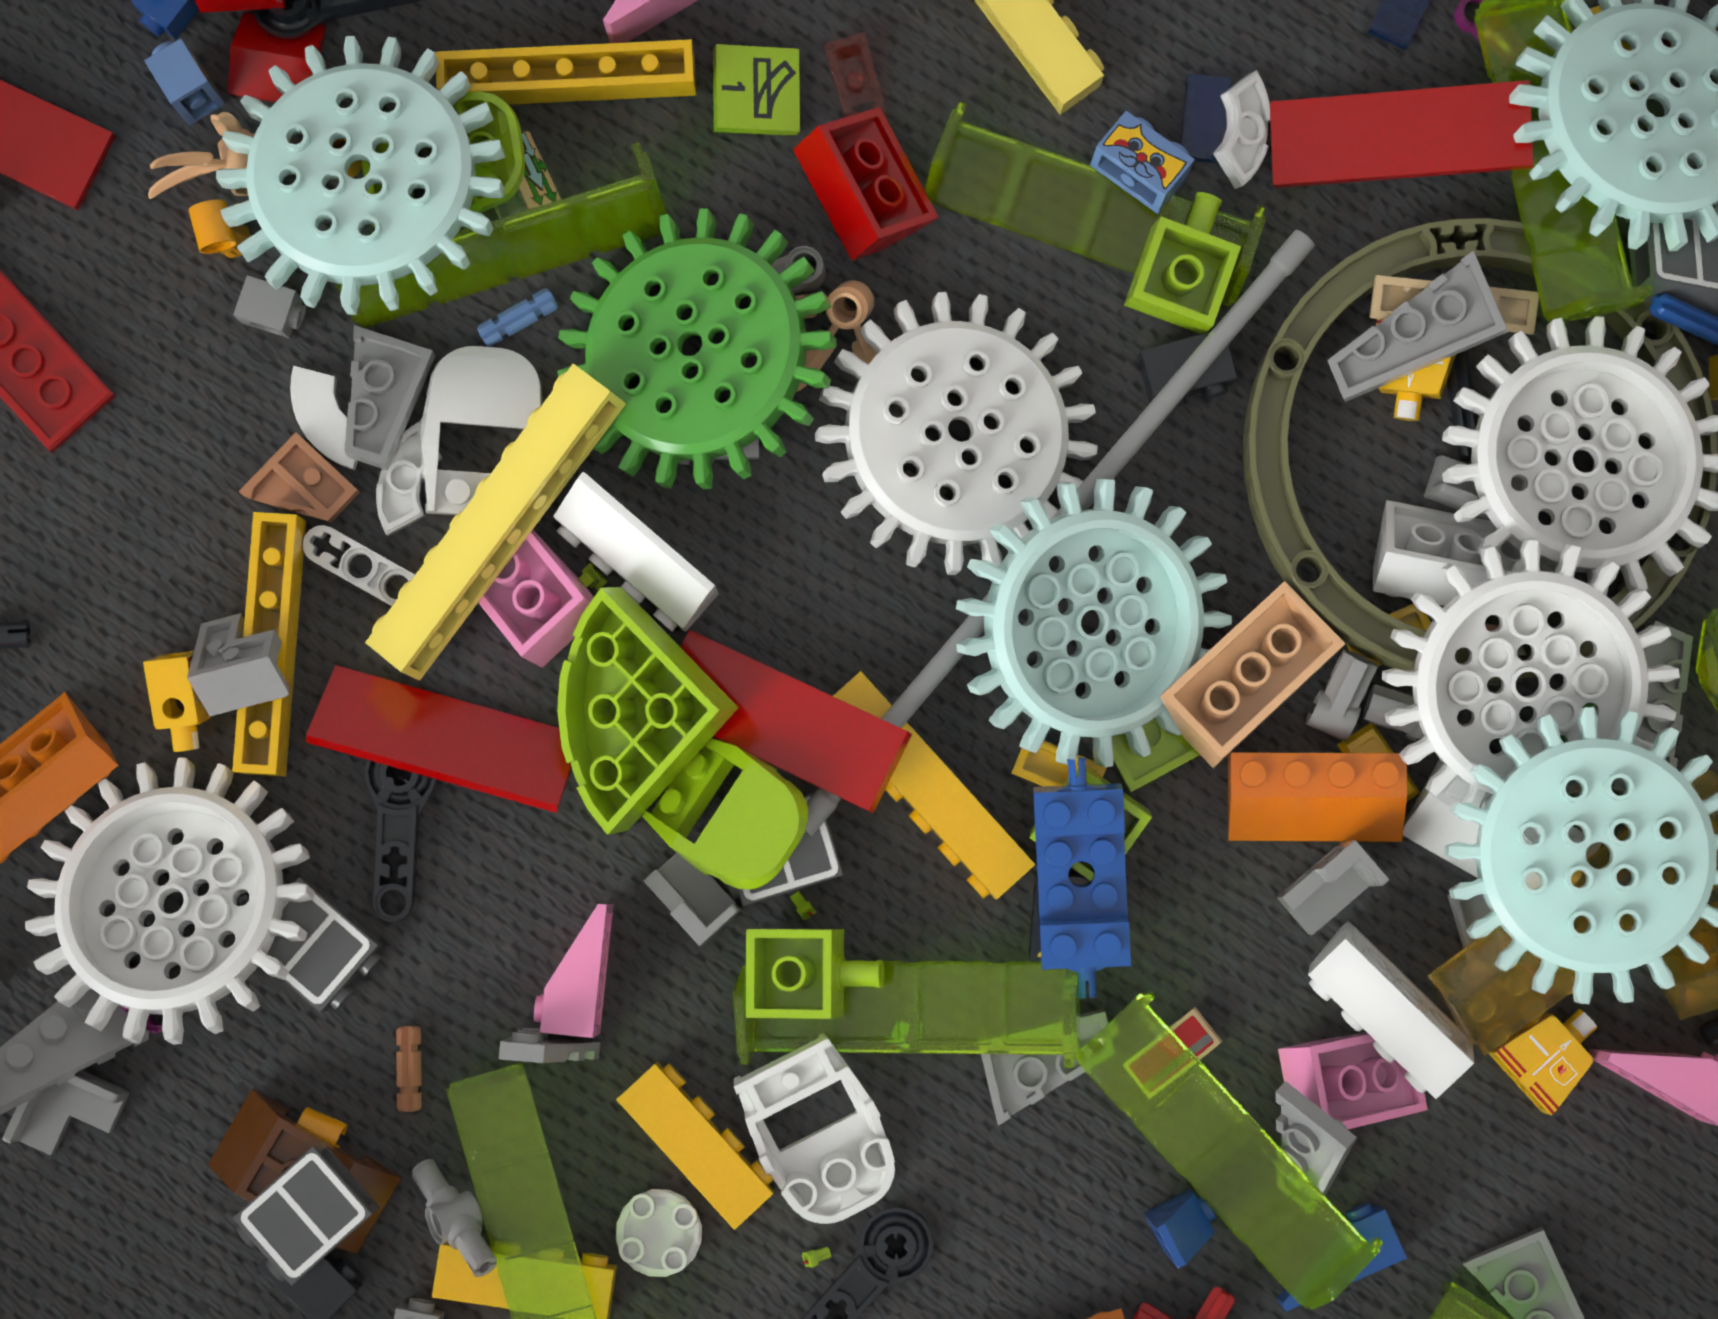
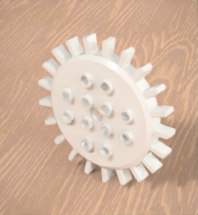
M938 292L933 298L931 307L934 323L919 326L913 309L907 300L899 302L894 308L895 320L903 332L901 336L893 341L889 340L881 328L871 319L861 328L860 333L862 337L877 353L870 364L865 363L855 354L844 349L841 350L834 363L842 371L851 374L858 380L853 392L844 391L834 386L823 388L820 392L819 401L829 406L847 410L845 426L828 424L819 427L815 432L816 442L825 444L842 442L846 444L848 460L836 462L829 466L822 473L824 482H838L845 477L854 476L862 493L849 499L841 511L845 519L857 516L865 507L872 504L885 517L882 524L874 530L870 544L875 548L886 543L891 538L896 527L913 535L912 544L907 551L906 565L916 567L926 556L927 544L930 541L946 545L944 563L947 575H956L961 571L964 562L963 545L979 544L982 560L990 561L999 568L1002 563V555L997 541L989 531L993 524H1003L1012 528L1021 539L1029 532L1025 524L1027 517L1023 512L1021 500L1026 497L1037 498L1044 506L1048 518L1051 519L1059 509L1054 507L1047 499L1054 489H1057V484L1061 482H1074L1078 488L1083 482L1079 478L1063 472L1066 457L1077 460H1089L1097 454L1098 446L1086 441L1069 440L1068 423H1082L1096 413L1094 404H1078L1072 407L1064 406L1059 390L1071 386L1080 377L1082 371L1079 366L1065 368L1055 376L1050 375L1042 364L1041 359L1053 351L1058 341L1054 333L1041 338L1032 350H1029L1015 339L1016 334L1024 324L1025 311L1018 308L1006 319L1001 332L985 326L984 322L988 311L987 296L980 294L977 296L969 308V321L964 322L951 320L948 295L946 292ZM971 358H978L982 362L983 369L981 371H975L970 367L969 360ZM913 369L921 370L925 375V381H914L911 371ZM1012 381L1016 383L1019 388L1018 394H1010L1006 390V382ZM948 393L958 394L961 398V404L959 406L951 405L947 399ZM889 405H899L903 410L902 417H893L889 412ZM984 417H993L997 422V428L994 430L988 429L984 425ZM962 420L968 424L970 438L967 441L960 442L951 437L948 430L951 421ZM927 428L936 429L939 433V440L930 441L925 435V430ZM1021 440L1031 442L1033 446L1032 453H1025L1021 450ZM962 452H971L975 457V463L973 465L965 464L962 460ZM905 463L913 464L917 469V475L914 477L907 476L903 471V465ZM999 475H1006L1010 478V488L1005 489L999 485ZM941 487H948L952 490V500L947 501L940 496L939 490Z
M1595 316L1588 323L1585 331L1586 346L1571 347L1563 319H1553L1547 325V338L1551 351L1540 356L1537 355L1529 338L1521 330L1508 340L1511 351L1521 365L1514 373H1509L1498 360L1490 355H1487L1476 366L1480 373L1497 388L1490 399L1474 390L1463 387L1453 400L1462 408L1480 416L1475 430L1462 426H1449L1443 432L1442 441L1452 445L1472 448V464H1457L1442 473L1443 482L1458 484L1465 481H1474L1479 499L1466 502L1454 514L1456 521H1471L1482 513L1487 514L1496 527V531L1482 540L1477 549L1480 555V547L1486 545L1495 546L1498 550L1504 541L1508 540L1518 550H1521L1523 539L1538 540L1541 550L1539 562L1553 567V572L1557 570L1560 553L1566 543L1581 547V558L1575 572L1586 573L1588 583L1593 578L1597 568L1607 560L1620 566L1626 587L1630 592L1638 588L1647 590L1646 577L1640 567L1639 560L1649 554L1657 562L1660 569L1669 577L1678 573L1684 566L1666 542L1676 533L1693 546L1698 548L1704 546L1712 536L1703 527L1691 521L1688 515L1693 505L1708 511H1718V492L1700 487L1703 471L1718 473V454H1703L1700 436L1712 435L1718 431V415H1711L1705 419L1695 421L1687 405V402L1697 399L1710 385L1705 377L1689 382L1682 390L1678 391L1665 375L1677 364L1681 351L1673 347L1659 356L1652 367L1637 358V353L1644 342L1645 329L1636 326L1623 339L1622 348L1619 351L1604 347L1606 332L1604 317ZM1551 394H1560L1564 399L1563 406L1554 405L1551 401ZM1612 402H1619L1623 406V415H1617L1612 411ZM1524 418L1529 421L1531 425L1529 432L1519 429L1517 425L1518 419ZM1579 427H1585L1590 431V440H1583L1579 437ZM1643 435L1649 438L1651 442L1650 449H1644L1639 445V436ZM1583 450L1591 454L1594 459V468L1591 472L1584 473L1575 468L1573 455L1576 451ZM1546 452L1556 455L1558 460L1556 466L1546 463L1544 459ZM1606 461H1613L1617 465V474H1610L1606 471ZM1513 477L1520 478L1525 482L1523 491H1516L1512 488L1511 479ZM1573 486H1579L1583 489V500L1573 497L1571 492ZM1633 495H1640L1644 499V508L1640 509L1633 505ZM1540 511L1547 512L1550 515V525H1543L1539 522L1538 513ZM1600 520H1606L1610 523V534H1604L1600 531ZM1521 556L1512 566L1511 571L1521 570ZM1608 588L1604 593L1605 596H1607Z
M1523 539L1520 550L1522 559L1521 570L1504 572L1501 555L1495 546L1486 545L1480 547L1481 561L1487 573L1486 579L1470 585L1464 572L1454 564L1448 563L1442 567L1446 581L1454 588L1457 594L1448 604L1442 608L1431 596L1418 592L1411 598L1419 611L1426 613L1433 619L1424 637H1419L1406 629H1393L1390 638L1401 647L1415 649L1418 653L1414 670L1408 671L1398 668L1382 671V680L1396 687L1413 686L1414 704L1390 710L1384 714L1385 719L1392 726H1404L1408 723L1419 721L1424 737L1415 743L1407 745L1399 755L1407 765L1421 761L1432 752H1435L1444 762L1442 768L1430 777L1425 786L1435 797L1445 792L1455 778L1460 776L1471 784L1462 803L1469 802L1481 808L1488 793L1493 794V792L1486 786L1477 783L1469 773L1474 765L1480 764L1491 768L1500 778L1504 779L1516 766L1511 758L1503 752V749L1499 753L1493 754L1490 752L1489 745L1492 740L1496 738L1501 739L1508 734H1512L1520 740L1530 756L1544 750L1545 744L1538 732L1537 718L1550 714L1558 725L1559 734L1564 736L1566 743L1579 740L1580 732L1577 719L1579 710L1586 703H1593L1598 717L1597 735L1599 739L1615 740L1618 721L1622 714L1627 711L1639 713V726L1634 736L1633 745L1648 751L1652 748L1653 743L1636 736L1643 717L1653 718L1659 722L1675 721L1677 712L1666 705L1647 703L1648 683L1657 681L1669 682L1680 678L1679 669L1673 666L1658 664L1647 667L1643 650L1650 645L1661 643L1670 637L1669 627L1651 625L1638 633L1635 632L1628 618L1634 612L1643 608L1651 596L1646 590L1640 588L1629 592L1618 604H1615L1605 596L1606 589L1616 579L1620 566L1614 562L1606 560L1600 565L1588 584L1575 579V570L1581 558V547L1566 543L1560 553L1559 564L1555 572L1540 570L1541 550L1538 540ZM1557 611L1561 615V623L1557 627L1551 628L1547 622L1548 616L1552 612ZM1490 615H1496L1499 618V626L1493 631H1488L1485 627V621ZM1585 641H1591L1593 652L1589 656L1583 657L1580 654V646ZM1523 644H1528L1531 647V655L1526 660H1520L1517 655L1518 648ZM1463 647L1467 648L1469 651L1468 660L1464 663H1457L1455 660L1456 651ZM1524 672H1534L1539 680L1537 690L1529 696H1521L1516 689V680ZM1560 673L1563 676V684L1558 689H1552L1549 684L1550 678L1554 674ZM1492 677H1499L1501 680V688L1497 692H1489L1487 688V683ZM1525 706H1531L1533 709V717L1529 721H1521L1519 717L1520 710ZM1464 709L1470 710L1472 717L1469 723L1465 725L1459 724L1457 721L1458 713ZM1616 778L1612 782L1613 787L1625 792L1626 784L1622 779ZM1571 780L1566 785L1567 794L1573 793L1577 797L1580 794L1581 787L1577 781Z
M187 758L177 759L173 787L159 789L158 777L153 768L145 762L137 764V781L140 787V794L124 800L121 790L107 779H103L98 785L101 796L109 806L107 811L95 821L86 811L70 805L65 811L71 823L83 830V834L72 849L67 848L58 841L44 840L41 848L54 860L64 862V866L58 881L44 878L31 879L28 881L27 888L43 898H55V914L25 921L26 931L35 936L58 934L61 946L35 960L34 964L37 970L48 975L70 964L76 972V975L55 994L54 997L59 1003L70 1008L91 988L100 994L84 1023L102 1031L117 1006L120 1005L129 1009L123 1029L124 1039L140 1044L145 1033L149 1014L163 1015L162 1031L164 1040L173 1045L182 1044L184 1033L182 1015L184 1012L198 1009L202 1024L207 1030L217 1034L223 1031V1023L216 1007V1001L232 992L237 1003L254 1012L260 1007L256 994L244 982L257 967H261L271 977L285 980L289 971L281 961L267 955V952L275 936L284 937L290 941L306 940L308 933L293 921L281 920L283 904L285 902L301 903L313 900L314 890L307 884L298 882L284 884L282 869L298 865L308 860L310 856L308 850L301 844L289 845L275 851L270 840L286 830L294 822L290 814L283 808L273 812L259 824L250 818L253 811L261 804L268 793L256 781H253L233 804L224 799L234 774L225 765L217 764L204 791L193 788L195 765ZM183 832L184 838L182 842L173 845L172 839L174 835ZM218 842H223V850L217 855H212V847ZM124 863H129L130 869L128 873L119 876L120 866ZM164 873H169V881L165 885L159 886V877ZM203 883H209L208 892L203 896H198L199 886ZM173 892H181L184 898L182 907L175 913H165L163 904L166 897ZM243 893H249V901L243 906H238V897ZM114 903L115 912L111 916L105 917V908L109 904ZM149 914H155L154 923L149 927H144L145 917ZM189 924H194V933L190 937H184V928ZM234 934V944L224 948V938L227 935ZM135 955H140V964L136 968L130 969V959ZM180 965L181 971L179 976L170 979V969Z

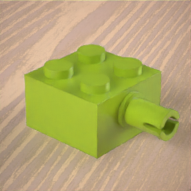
M1197 192L1186 225L1161 216L1151 226L1124 306L1199 334H1205L1214 326L1241 249L1239 245L1210 235L1218 209L1222 204L1220 198L1212 194Z
M746 929V1018L834 1019L844 1017L845 987L882 988L884 985L885 968L883 960L845 959L844 929Z

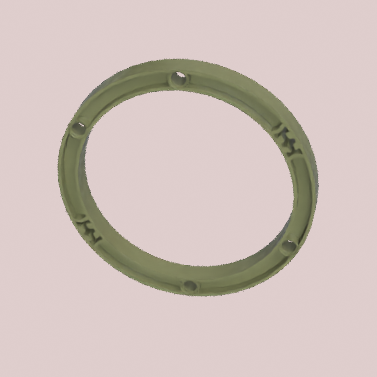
M1490 218L1452 219L1426 223L1398 231L1372 242L1348 256L1321 277L1289 314L1277 331L1261 361L1249 397L1243 435L1244 479L1248 502L1258 535L1270 561L1282 580L1307 603L1344 643L1382 665L1401 670H1414L1418 651L1401 647L1390 636L1393 629H1406L1419 637H1424L1426 631L1405 624L1390 616L1357 593L1342 579L1324 557L1303 519L1291 479L1288 456V430L1293 398L1304 365L1318 340L1337 318L1359 300L1373 292L1375 275L1404 278L1429 270L1455 267L1461 262L1462 258L1474 251L1480 267L1504 269L1525 274L1547 282L1574 296L1600 317H1604L1605 322L1612 327L1622 341L1636 326L1642 327V324L1645 323L1651 325L1657 333V339L1651 340L1644 335V342L1637 353V358L1653 367L1658 357L1673 347L1680 350L1681 355L1677 364L1665 375L1678 391L1682 390L1689 382L1704 378L1689 343L1680 329L1653 316L1649 310L1652 303L1633 300L1632 275L1604 254L1576 239L1522 222ZM1475 234L1478 235L1477 240L1470 241ZM1450 236L1454 237L1455 243H1464L1459 250H1457L1455 243H1446ZM1283 353L1289 356L1293 361V369L1281 370L1274 363V355ZM1708 389L1697 399L1687 402L1695 421L1714 415ZM1716 432L1712 435L1700 436L1703 454H1718ZM1703 471L1700 487L1715 491L1717 473ZM1693 505L1688 518L1706 529L1711 511ZM1681 536L1680 538L1683 543L1681 551L1674 550L1668 541L1666 542L1684 566L1681 571L1669 577L1664 573L1650 554L1639 560L1640 567L1647 581L1648 589L1646 591L1651 598L1643 608L1634 612L1628 618L1634 630L1648 620L1670 596L1686 573L1697 552L1698 547L1689 544ZM1305 562L1314 568L1316 572L1314 582H1304L1298 577L1296 573L1298 563ZM1625 580L1608 597L1615 604H1618L1630 592L1626 587ZM1585 641L1580 646V654L1583 657L1589 656L1593 652V644L1591 641ZM1523 644L1518 648V658L1522 657V660H1526L1530 657L1531 647L1528 644ZM1465 647L1458 649L1455 653L1457 663H1464L1469 658V651ZM1524 672L1517 678L1516 683L1530 681L1538 677L1534 672ZM1492 677L1487 685H1501V680L1499 677Z

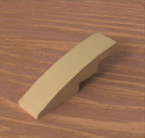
M1375 275L1369 318L1386 319L1393 313V310L1405 301L1411 300L1427 288L1428 284L1432 281ZM1489 287L1508 332L1518 333L1522 330L1525 334L1534 335L1540 292Z

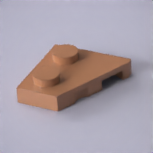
M297 432L239 490L248 499L329 523L360 493Z

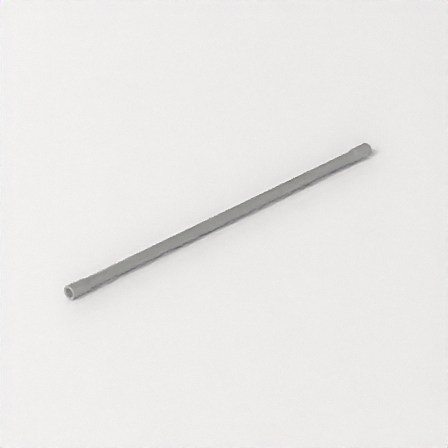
M1294 230L1271 257L1267 267L1081 483L1077 490L1082 510H1088L1094 503L1096 479L1113 480L1285 277L1291 275L1315 247L1314 242L1306 234L1299 230ZM1061 508L1058 510V512H1057L1053 517L1062 514ZM988 594L982 599L983 602L987 601ZM968 616L881 719L902 728L964 655L957 652L956 643L967 638H979L984 632L985 616ZM823 789L817 790L807 801L808 823L805 831L813 836L836 809L841 798Z

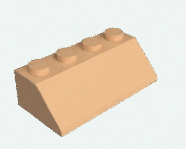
M1284 581L1171 685L1160 698L1183 738L1214 768L1322 668L1345 643Z

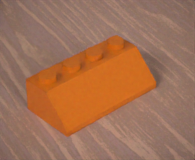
M66 692L61 694L0 744V864L7 859L12 851L28 838L36 836L44 825L62 811L67 810L70 805L73 806L80 796L95 784L106 779L111 771L119 766L109 745Z
M1399 753L1228 754V841L1356 840L1357 842H1402L1407 802V764L1403 762Z

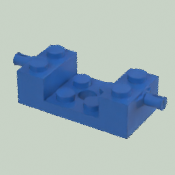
M1075 758L1067 759L1069 785L1033 787L1042 970L1069 969L1078 972V997L1086 998V981H1088L1089 998L1097 997L1095 971L1106 967L1131 966L1124 844L1123 787L1121 783L1087 784L1086 758H1078L1079 775H1076ZM1076 862H1087L1093 867L1094 877L1088 884L1078 885L1069 878V869Z

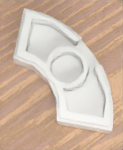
M1257 70L1246 75L1220 95L1226 109L1227 129L1222 143L1213 152V155L1234 189L1242 187L1253 177L1262 164L1268 149L1266 141L1268 122L1271 121L1270 103L1267 91Z
M293 366L290 385L291 402L301 430L312 445L327 458L345 468L355 470L358 461L348 458L345 453L347 417L341 411L336 397L337 378Z
M420 421L403 433L389 469H382L376 488V504L381 525L387 536L425 517L421 503L422 484L425 479H423L421 437H419ZM438 451V463H439L443 458H442L440 452Z

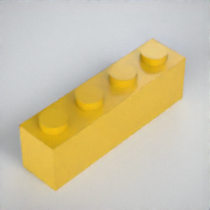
M657 1061L616 1100L735 1230L773 1195L774 1189L770 1183L774 1179L770 1174L765 1173L758 1160L751 1165L741 1154L740 1151L745 1146L728 1127L721 1132L711 1121V1118L716 1114L699 1095L692 1100L681 1088L686 1083L681 1074L670 1063L663 1068Z
M497 1240L495 1247L489 1246L497 1258L496 1267L484 1276L475 1277L458 1249H453L448 1242L441 1244L439 1247L432 1298L573 1319H609L617 1265L608 1264V1256L583 1253L582 1260L565 1257V1250L560 1248L539 1247V1253L521 1251V1243Z

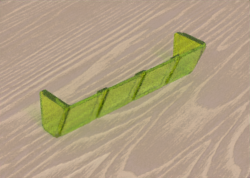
M1483 0L1479 3L1480 8L1475 10L1476 15L1474 19L1487 75L1491 78L1492 83L1530 80V85L1540 87L1543 77L1515 64L1518 57L1527 47L1550 57L1556 52L1554 48L1533 32L1546 15L1550 16L1569 33H1572L1570 20L1560 7L1565 0ZM1531 107L1532 121H1540L1539 108ZM1544 140L1532 142L1533 168L1543 157L1550 155ZM1532 169L1512 170L1511 179L1525 239L1529 242L1532 252L1530 255L1531 265L1543 316L1547 321L1562 318L1563 322L1629 309L1645 302L1646 297L1654 294L1652 285L1632 287L1616 215H1614L1613 222L1596 237L1589 233L1592 218L1595 216L1598 206L1583 195L1576 205L1562 213L1555 208L1560 195L1572 186L1560 170L1552 172L1548 177L1534 181L1529 175Z
M960 101L957 108L951 111L933 157L925 186V192L932 204L1003 227L1018 234L1075 252L1134 274L1151 226L1161 216L1186 225L1194 201L1173 195L1159 214H1157L1090 165L963 122L967 104ZM1258 205L1251 221L1220 210L1217 212L1210 235L1241 246L1221 303L1223 305L1230 306L1231 302H1236L1247 278L1266 217L1263 216L1266 207Z
M640 142L632 144L641 175L492 221L493 231L490 236L477 234L470 229L458 232L452 241L463 248L470 265L463 270L453 265L442 253L426 264V267L435 277L438 292L431 296L419 286L415 274L412 272L394 280L395 288L399 294V309L390 311L379 295V284L361 285L359 307L356 315H351L354 324L359 323L362 328H368L428 309V304L436 301L440 305L509 283V278L515 276L523 279L589 258V253L597 250L602 254L624 247L626 245L623 234L629 230L642 241L662 235L660 231V216L665 215L666 211L648 153H643ZM335 283L339 293L341 294L342 284Z
M883 961L885 968L883 987H845L844 1017L834 1019L746 1018V966H742L732 992L737 1055L740 1057L741 1065H749L754 1052H792L817 1039L818 1035L822 1033L827 1036L838 1053L1064 1055L1065 1068H1073L1074 1060L1079 1058L1080 998L1078 997V972L1069 969L1042 970V962L920 961L918 963H904L902 961Z
M1149 991L1143 995L1141 992L1076 1052L1078 1055L1076 1059L1079 1065L1119 1109L1124 1111L1134 1121L1135 1126L1176 1171L1192 1184L1199 1196L1232 1232L1249 1246L1255 1253L1256 1258L1300 1305L1313 1310L1332 1302L1380 1252L1379 1248L1383 1245V1242L1378 1236L1368 1241L1361 1236L1149 1007L1148 1004L1155 998L1153 993Z
M520 1061L449 1083L450 1087L446 1088L492 1252L497 1258L496 1266L511 1318L596 1319L523 1063Z

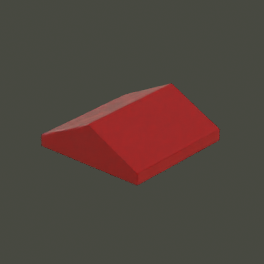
M243 12L230 47L227 93L241 97L248 95L259 100L277 102L283 94L273 84L269 69L276 65L288 74L295 85L312 76L313 73L306 63L305 48L313 45L320 54L322 53L326 26L319 25L308 35L297 39H282L272 36L262 29L254 14Z

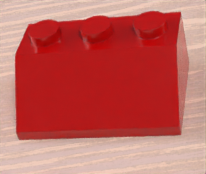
M880 107L819 125L793 149L852 261L879 252L939 218Z

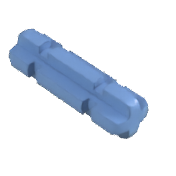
M543 288L532 295V300L527 301V299H524L497 315L498 319L492 321L490 318L480 324L477 330L484 343L488 347H492L503 340L502 336L505 334L511 336L538 321L537 316L543 314L545 317L554 312L558 305L550 290Z

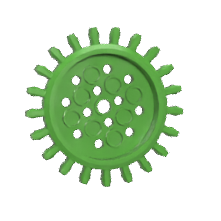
M709 209L699 210L696 238L680 239V228L669 214L661 215L660 231L664 244L650 251H647L645 243L629 230L623 234L626 248L634 257L633 262L621 272H618L610 262L597 257L592 262L598 275L610 283L600 300L593 298L587 293L573 291L570 297L583 312L593 314L588 331L576 329L560 330L558 339L574 349L586 348V363L576 366L626 403L594 449L603 454L622 435H625L632 442L623 455L618 468L632 477L641 468L645 457L650 451L660 455L655 482L663 488H672L679 460L693 461V476L696 484L703 490L712 489L713 471L711 461L713 458L725 455L729 457L731 468L740 477L746 479L752 475L750 462L745 456L743 447L760 438L768 451L781 457L787 451L782 439L773 433L771 427L783 413L789 415L799 424L810 426L814 418L802 404L792 401L799 384H807L814 388H829L831 379L824 372L817 368L805 367L806 353L809 350L835 348L836 338L829 331L806 332L804 318L831 308L830 300L823 291L812 293L797 300L792 289L806 280L815 270L806 258L802 257L778 274L772 265L782 254L788 241L781 233L774 230L756 253L746 248L753 232L754 223L744 214L739 213L727 241L715 239L716 218ZM719 274L718 282L715 285L708 286L707 280L709 276ZM661 285L660 292L656 296L650 297L649 291L651 287ZM750 297V306L746 309H739L740 301L743 298ZM687 308H692V316L687 320H681V313ZM634 319L633 328L623 331L625 321ZM718 332H725L724 340L719 344H713L714 335ZM693 335L701 336L702 347L700 351L692 356L683 355L682 345L684 341ZM665 342V351L662 354L656 355L655 347L659 343ZM753 355L757 356L756 365L752 368H745L746 359ZM571 366L558 370V377L567 372ZM692 366H698V374L694 378L688 379L686 377L688 369ZM633 377H640L639 385L634 389H629V381ZM730 390L731 396L729 400L719 403L720 393ZM668 400L672 401L671 409L667 413H661L660 407L662 403Z

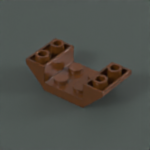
M253 1088L209 1161V1167L234 1194L250 1203L309 1149L323 1141L380 1206L375 1213L336 1246L337 1248L357 1254L401 1181L402 1176L366 1155L359 1160L288 1118L290 1109Z

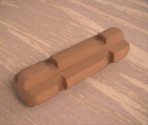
M401 1026L396 1030V1045H400V1051L396 1052L397 1087H400V1093H397V1109L402 1112H415L422 1107V1092H418V1086H422L421 1051H418V1045L421 1044V1029L418 1026Z

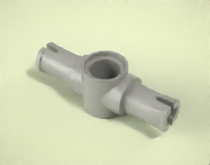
M433 1159L420 1162L413 1168L412 1178L427 1199L425 1218L433 1238L440 1245L448 1242L453 1249H458L475 1277H481L490 1273L496 1267L497 1258L481 1236L483 1218L475 1197L469 1191L459 1193L456 1187L449 1186Z

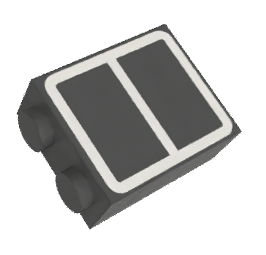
M1691 217L1684 220L1688 242L1678 251L1669 252L1663 224L1650 223L1648 240L1637 250L1630 249L1633 300L1652 303L1653 296L1667 293L1712 315L1718 316V238L1707 243L1694 218Z
M814 793L805 795V800L808 801ZM825 820L813 836L805 831L801 841L784 867L767 884L751 890L738 889L728 885L732 899L741 898L742 904L745 906L843 876L827 821Z
M299 877L294 883L307 884L314 890V899L301 903L285 902L283 904L281 920L293 921L308 933L306 940L290 941L284 937L275 936L267 955L277 958L289 971L284 981L319 1012L328 1011L331 1006L338 1010L354 992L349 985L359 973L366 977L381 961L382 956L377 952L384 944L307 877Z
M321 1141L309 1149L236 1214L233 1220L239 1225L236 1230L241 1239L252 1248L257 1246L268 1259L266 1266L278 1280H286L292 1286L375 1213L380 1206L328 1146Z

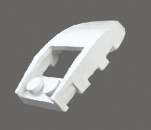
M466 346L448 353L436 364L430 376L424 412L420 420L419 437H421L423 479H425L426 513L457 515L472 500L478 484L491 474L437 470L440 423L524 429L527 426L531 413L536 408L542 406V386L537 371L525 357L512 350L496 347Z
M824 1033L818 1035L817 1039L743 1077L739 1075L734 1078V1089L736 1095L739 1094L745 1112V1121L758 1152L759 1161L765 1173L770 1174L781 1189V1195L790 1207L802 1218L820 1224L836 1223L870 1207L887 1193L895 1174V1160L880 1120L881 1115L861 1082ZM841 1080L856 1111L779 1150L763 1119Z

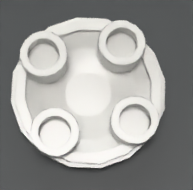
M651 1189L634 1196L623 1208L617 1221L616 1242L620 1257L634 1270L647 1276L667 1277L682 1271L695 1258L701 1245L702 1224L696 1209L684 1196L671 1190Z

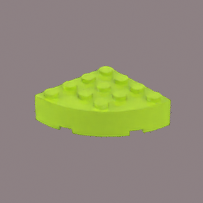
M601 587L582 613L572 636H575L571 644L568 660L563 662L559 678L557 713L562 750L566 763H571L575 779L579 785L576 788L588 811L606 834L610 835L628 831L739 707L622 587Z

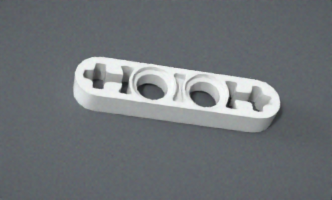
M325 525L310 529L303 539V550L311 561L391 606L397 599L390 598L386 592V585L389 579L401 575L410 581L415 576V574ZM327 534L331 535L329 543L342 552L346 543L351 545L342 555L338 569L333 567V564L338 561V558L327 552H323L320 557L316 556L318 548L313 545V542L317 537L324 539ZM357 555H366L372 561L371 572L364 578H355L349 571L350 561Z

